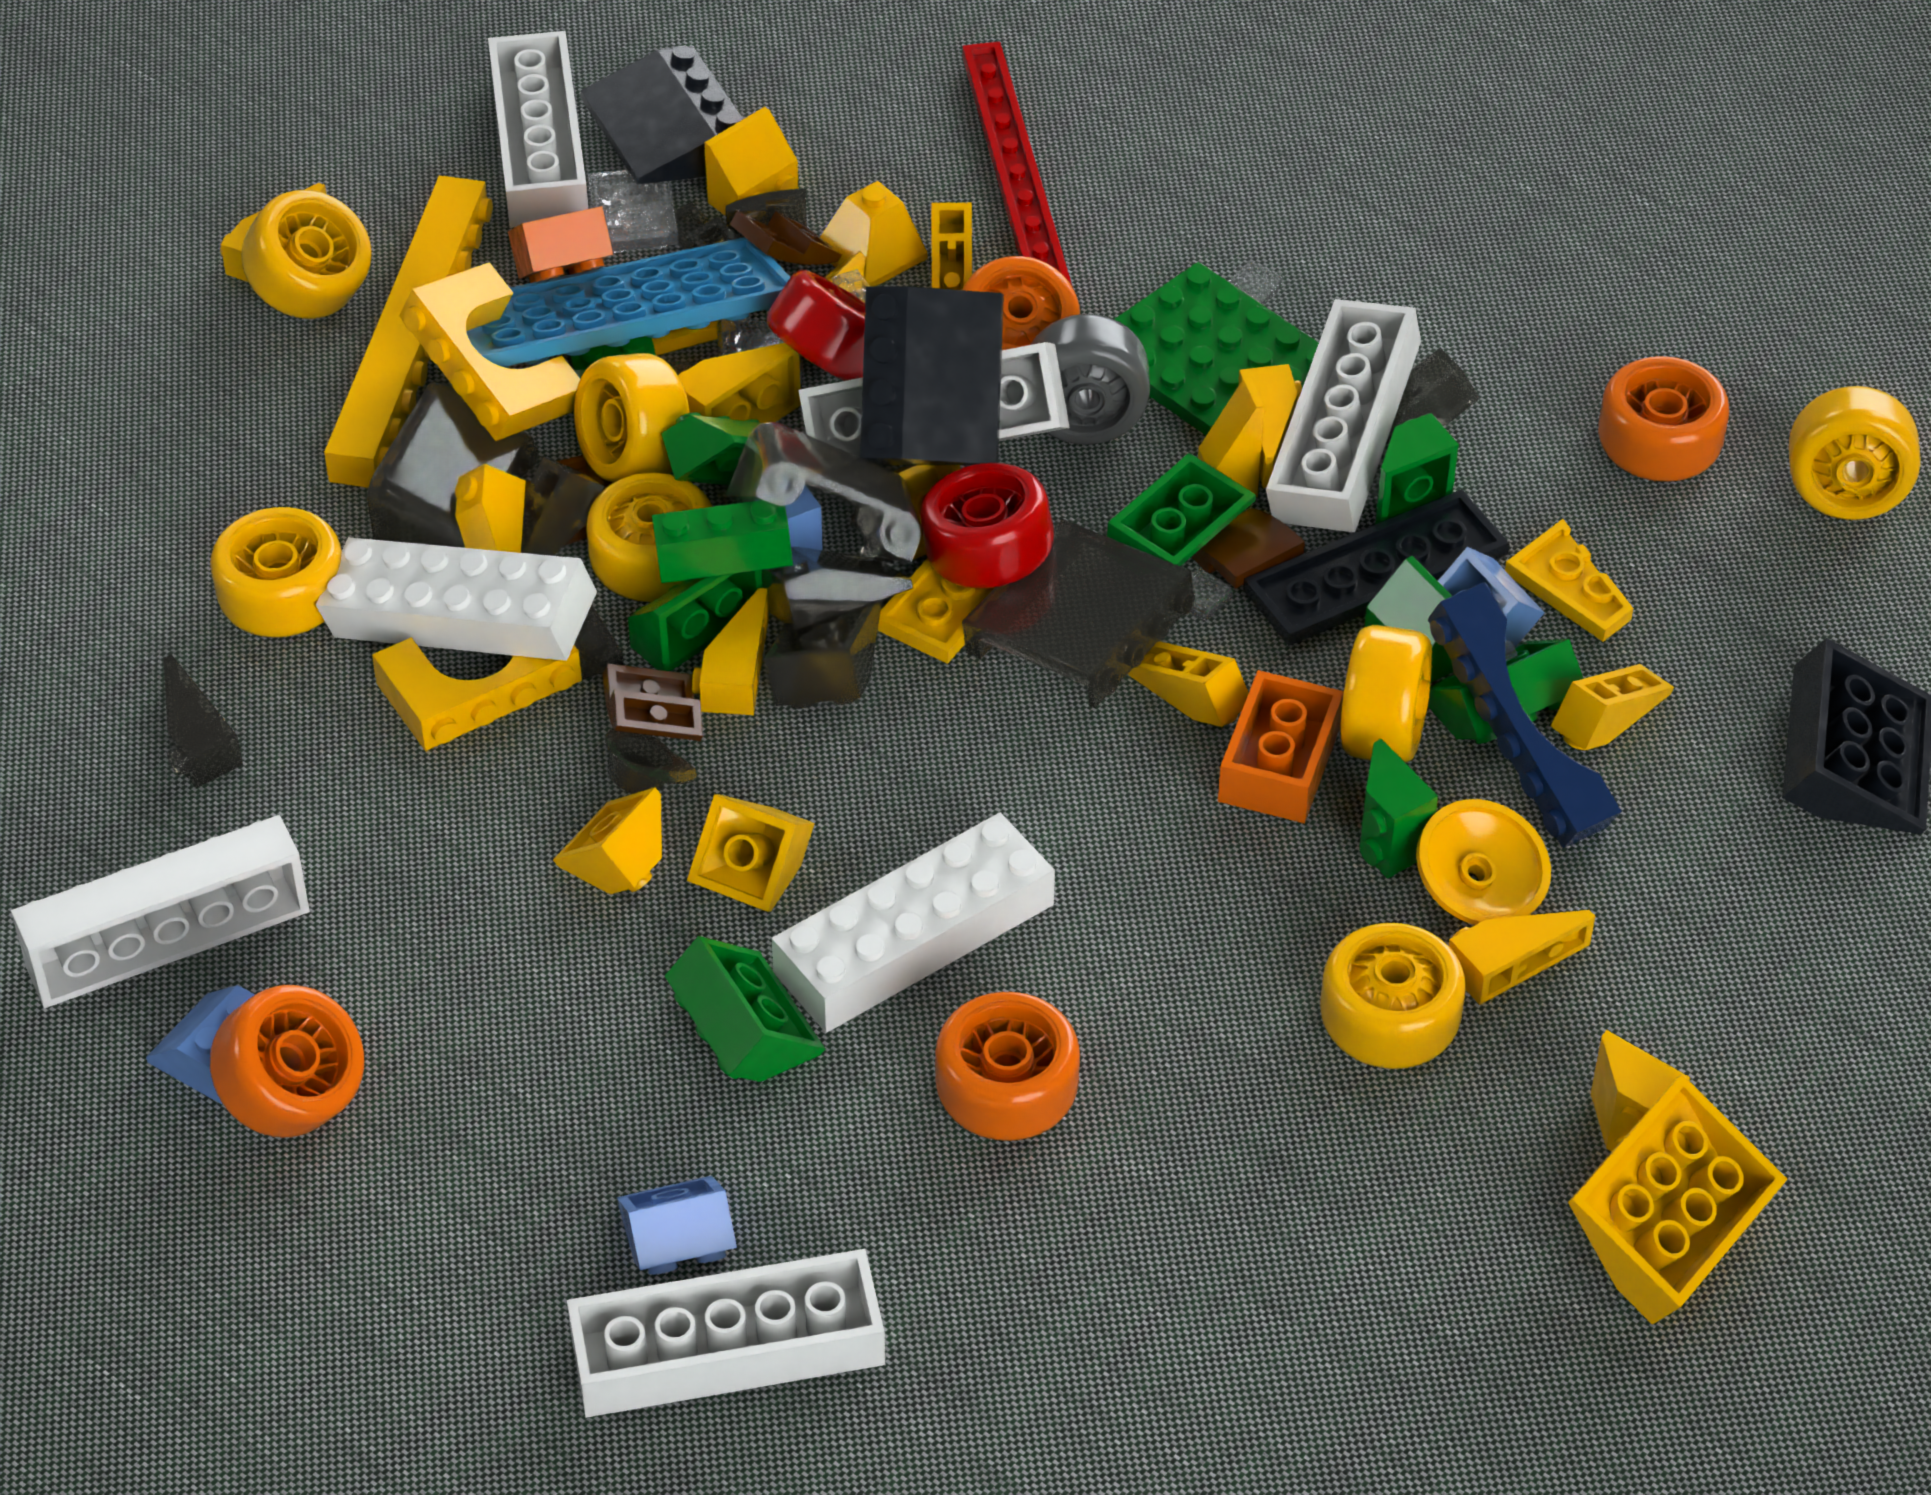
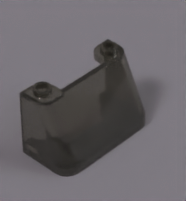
M436 382L430 383L371 478L367 501L373 540L465 548L455 517L457 500L455 489L458 477L483 464L506 473L511 471L513 475H525L528 470H532L535 467L538 459V446L534 445L533 437L522 431L495 441L454 388Z
M767 422L753 428L748 436L725 497L740 503L760 499L773 505L784 506L792 504L799 498L806 483L857 505L849 525L857 528L863 536L864 545L861 554L878 561L912 562L920 542L921 530L908 484L903 477L891 470L781 423Z

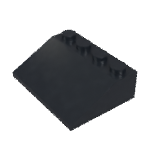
M676 46L671 49L656 50L582 89L580 92V98L637 185L706 177L704 142L743 120L741 114L693 46Z
M911 286L866 287L860 459L872 465H974L998 463L1004 294Z
M1828 638L1824 639L1794 665L1782 798L1819 818L1914 834H1922L1926 831L1931 759V695Z

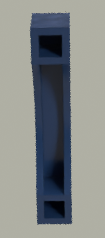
M1483 582L1440 601L1427 619L1430 623L1431 634L1439 645H1443L1452 661L1456 677L1460 682L1466 684L1475 699V707L1479 716L1489 723L1495 733L1502 755L1506 759L1511 760L1520 776V783L1525 794L1534 799L1549 834L1557 838L1563 849L1607 828L1622 811L1600 774L1577 763L1558 750L1538 731L1523 710L1516 696L1506 665L1505 633L1507 618L1487 584Z

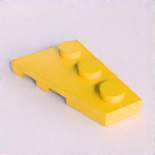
M1562 519L1507 560L1505 571L1516 582L1604 642L1632 620L1634 608L1609 576L1597 570L1590 561L1591 553L1583 544L1578 545L1570 535L1571 528Z

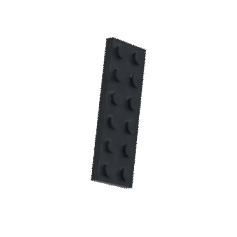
M1461 489L1244 578L1243 591L1286 644L1290 646L1365 615L1369 603L1403 561L1411 556L1438 581L1466 547L1496 560L1508 555L1509 542Z

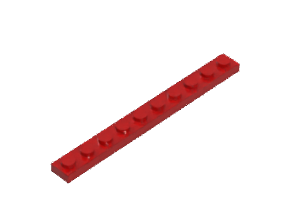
M997 41L963 45V62L1019 256L1035 258L1051 265L1072 285L1001 43Z

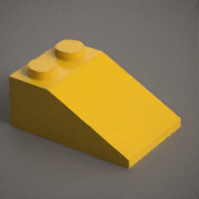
M785 343L705 359L678 375L687 395L690 413L697 412L701 416H729L732 420L741 421L757 419L759 423L773 424L801 406L798 391L801 390L799 353Z

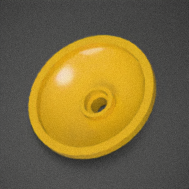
M1466 799L1453 802L1438 810L1429 819L1418 839L1416 859L1423 884L1432 898L1444 910L1464 922L1476 925L1486 919L1531 915L1542 903L1548 892L1551 881V864L1543 840L1526 819L1504 805L1482 799ZM1468 873L1476 875L1479 881L1471 878Z

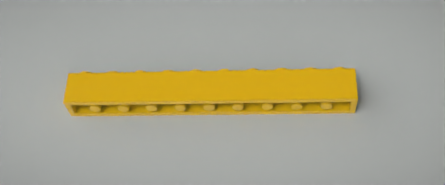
M439 175L324 451L329 482L378 489L383 474L390 472L393 463V449L396 443L400 444L403 440L405 419L407 414L412 415L415 410L416 392L419 386L425 385L428 372L427 364L430 359L427 351L413 333L407 329L399 315L412 289L471 269V254L473 249H479L482 240L484 222H490L493 210L492 199L487 198L485 181Z

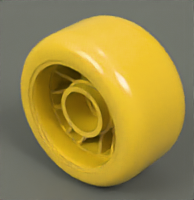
M313 190L286 192L268 202L248 229L243 240L241 253L244 273L257 295L277 311L302 319L329 316L344 307L364 282L369 272L372 258L368 233L357 215L338 199Z
M649 353L608 356L592 363L585 370L578 383L574 401L576 436L588 465L601 478L613 483L622 478L640 473L670 474L673 472L661 433L674 426L677 418L690 413L685 389L675 370L664 359Z
M1847 386L1833 389L1812 400L1794 421L1789 437V464L1792 481L1800 496L1810 506L1825 515L1845 520H1861L1879 516L1901 503L1910 493L1918 478L1921 459L1916 424L1907 408L1886 392L1864 386Z
M640 473L622 478L610 484L595 498L589 509L586 522L589 560L597 578L612 592L628 599L652 602L668 592L674 585L684 582L685 580L661 583L652 515L712 507L708 497L692 482L675 480L674 475L666 473Z
M273 507L258 510L230 524L218 537L213 547L210 561L216 597L224 615L238 628L264 637L293 636L307 632L325 622L316 607L319 596L327 589L328 582L336 576L340 567L342 549L335 531L319 516L302 509L290 507Z
M1370 625L1359 631L1350 655L1341 711V743L1344 751L1350 756L1371 760L1374 742L1382 739L1405 763L1414 758L1421 740L1430 694L1432 646L1430 639L1425 634L1415 630L1381 625Z
M1378 923L1365 926L1350 933L1341 940L1328 957L1323 973L1320 1000L1323 1024L1335 1044L1346 1054L1362 1063L1387 1069H1403L1421 1065L1441 1054L1457 1034L1461 1023L1465 998V976L1463 968L1453 950L1433 933L1420 927L1403 923Z

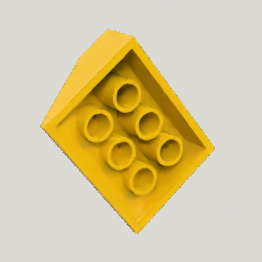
M1681 1074L1568 1201V1204L1616 1289L1653 1325L1679 1309L1788 1179Z

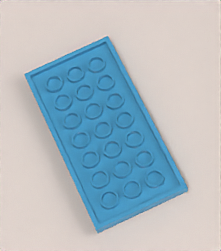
M743 237L510 287L513 295L501 318L466 332L477 352L496 365L505 368L524 362L536 365L548 361L550 357L556 355H582L589 352L590 348L597 346H623L628 344L630 339L643 336L660 338L668 335L670 330L684 327L688 329H701L707 327L711 321L720 319L742 320L747 318L749 313L761 310L769 311L790 276L771 256L763 253L747 238Z

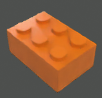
M602 206L521 223L508 231L518 278L529 277L530 283L557 278L565 274L564 269H568L570 275L599 269V267L605 266L603 259L613 255Z
M1258 670L1220 766L1218 802L1305 824L1341 727L1344 691Z

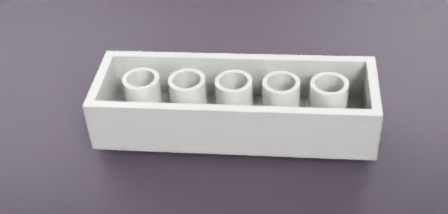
M566 31L488 38L510 228L525 222L588 209L587 186Z
M1334 300L1266 488L1271 515L1282 523L1355 533L1421 343L1416 308Z
M1043 342L1002 350L999 441L1070 428L1055 344ZM863 377L798 390L807 439L819 444L821 453L811 458L813 474H829L872 465L860 459Z
M348 537L341 551V563L338 572L328 582L327 589L319 596L316 607L334 638L397 644L412 637L418 646L567 661L597 590L581 558Z
M1000 812L772 937L773 972L827 1033L1053 906L1055 869Z
M280 815L254 822L241 829L218 837H212L196 845L167 853L151 861L122 869L117 873L86 884L77 885L72 889L41 900L32 901L27 905L11 910L26 969L44 1009L310 912L299 852Z
M865 1249L567 1300L571 1337L585 1418L885 1365V1332Z

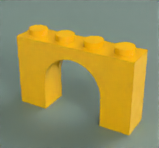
M489 262L412 289L399 316L407 329L413 333L427 351L430 359L437 364L450 381L454 390L467 403L480 424L486 428L495 441H499L571 413L574 409L575 394L580 378L562 355L529 368L509 369L490 362L473 347L466 331L499 320L513 295L512 290Z
M412 637L372 654L376 684L425 751L440 744L448 743L460 735L480 726L488 725L500 717L520 708L528 707L540 699L558 691L566 690L582 681L580 656L575 645H573L567 661L511 655L512 659L502 670L491 676L476 680H460L440 673L433 667Z

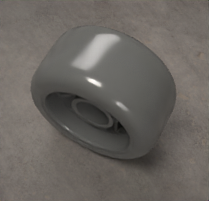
M1078 314L1051 323L1034 338L1030 345L1043 342L1055 344L1070 428L1046 433L1067 443L1093 445L1108 442L1122 436L1139 421L1149 401V364L1142 342L1127 326L1115 319L1102 315Z

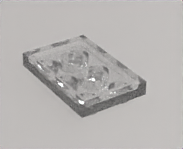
M627 169L587 174L592 208L603 207L613 253H622L626 250L641 248L660 249L668 245L679 244L669 181L637 185Z

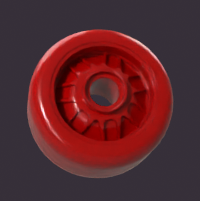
M807 270L795 272L789 278L767 313L768 327L786 345L831 375L843 381L862 378L865 303L850 292L816 273Z
M980 463L953 471L932 486L925 495L920 508V527L926 554L931 566L947 581L963 587L977 589L995 588L1019 581L1042 565L1048 557L1054 542V527L1045 488L1032 473L1011 464Z

